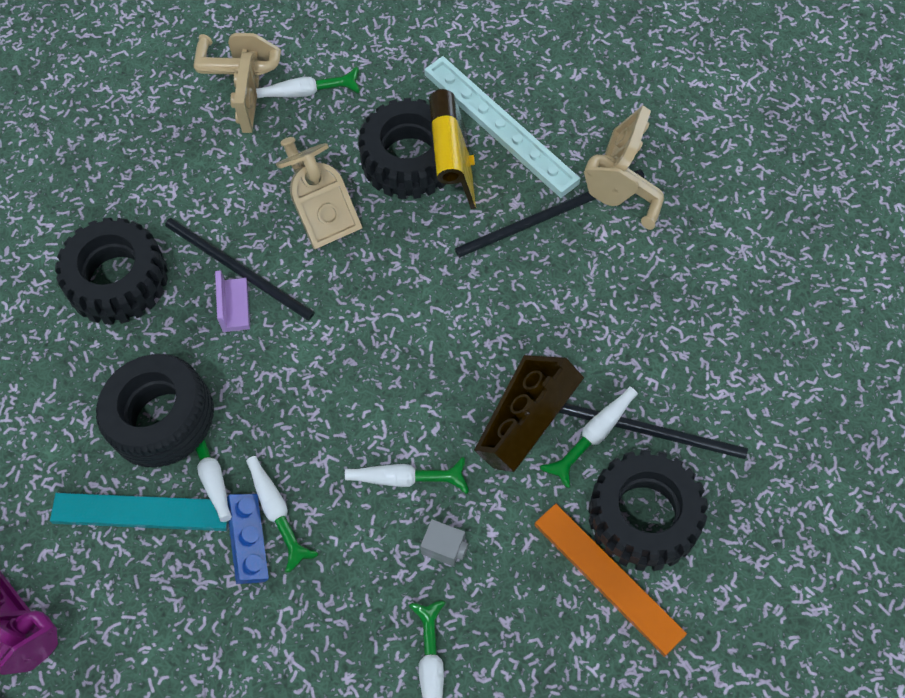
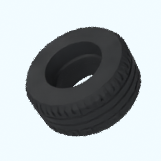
M170 354L141 356L124 364L106 381L96 405V422L105 440L130 463L148 468L168 466L186 458L203 442L211 428L214 417L213 398L204 381L188 362ZM161 395H176L175 403L166 417L151 426L136 427L137 417L149 401Z

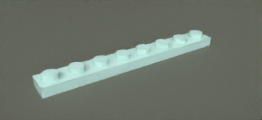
M444 56L424 69L425 76L439 89L453 92L457 104L462 110L560 198L580 184V177Z

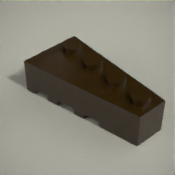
M524 355L474 451L492 468L515 472L584 379L582 374L565 357Z

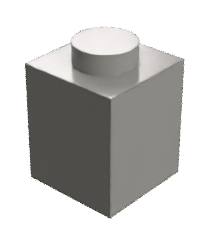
M431 519L420 549L422 555L455 567L457 559H464L469 543L465 542L464 531Z

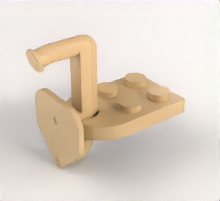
M234 33L229 37L228 41L232 58L207 57L208 47L213 43L212 39L205 34H201L196 47L194 69L201 74H234V86L236 89L235 92L231 93V107L236 110V123L240 124L242 133H252L257 103L256 88H259V75L268 73L278 66L281 49L257 34Z
M642 105L613 130L605 155L592 156L587 162L584 175L590 195L606 205H620L635 193L650 202L647 215L641 219V224L644 228L652 230L659 217L664 194L659 188L628 168L635 155L641 149L643 144L641 141L642 136L649 127V122L647 121L651 110Z
M294 137L283 139L281 146H284L288 158L277 162L276 166L277 168H284L292 165L295 174L290 183V195L313 249L322 247L362 229L340 174L330 165L316 162L314 156L328 149V144H319L298 153Z

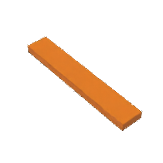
M557 504L553 505L535 522L534 526L664 657L687 635Z

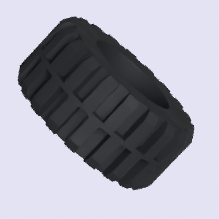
M404 98V101L397 102V99L389 101V105L384 106L382 104L376 108V113L371 112L368 115L366 122L360 128L358 145L364 175L368 181H372L374 188L379 191L383 188L384 194L391 197L393 194H397L399 199H406V196H413V199L421 198V194L426 193L429 196L435 193L436 187L441 189L446 185L437 180L430 105L426 104L425 100L411 101V98ZM403 139H418L431 147L424 154L414 158H399L386 151L393 143Z
M103 218L102 222L97 223L94 220L89 222V226L84 229L82 227L78 228L75 231V235L72 238L69 236L64 242L65 248L59 250L57 255L59 261L55 264L58 285L77 313L82 317H88L92 322L99 323L102 319L104 324L113 325L114 320H119L121 324L129 322V318L132 316L139 318L144 315L142 312L144 309L148 308L151 310L156 305L154 299H160L164 293L162 286L167 285L168 277L166 272L168 269L162 252L149 230L144 229L141 224L135 221L129 223L128 219L118 218L117 221H113L112 218ZM117 257L135 260L129 273L114 283L99 285L90 282L94 271L107 260Z
M641 450L638 456H635L633 451L625 453L622 460L615 458L609 463L608 469L602 470L594 485L588 510L590 513V529L595 530L594 538L597 544L603 543L606 546L604 552L610 558L614 554L620 558L618 563L625 567L630 562L636 564L635 570L644 571L646 566H652V570L656 571L662 570L665 564H668L670 567L675 565L681 557H686L706 524L707 515L705 512L708 509V503L705 497L702 498L705 491L702 483L694 482L696 474L691 468L685 470L681 467L683 461L675 458L674 461L667 459L668 453L659 451L657 455H651L650 450ZM635 488H650L658 491L668 499L673 507L675 518L672 526L658 533L643 532L634 528L624 519L619 508V502L623 494Z

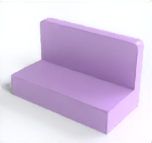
M215 271L217 319L222 331L230 332L250 329L247 278L224 280L222 272Z

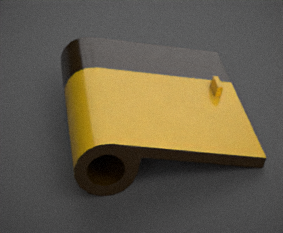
M438 89L429 97L437 180L442 184L461 183L470 208L476 209L471 165H475L474 155H470L467 130L453 92L446 89Z

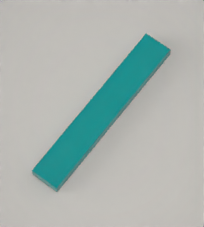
M55 493L50 517L52 524L227 531L229 523L228 521H220L217 510L210 499Z

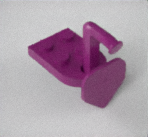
M0 571V674L28 672L47 659L57 647V628L44 612L30 611Z

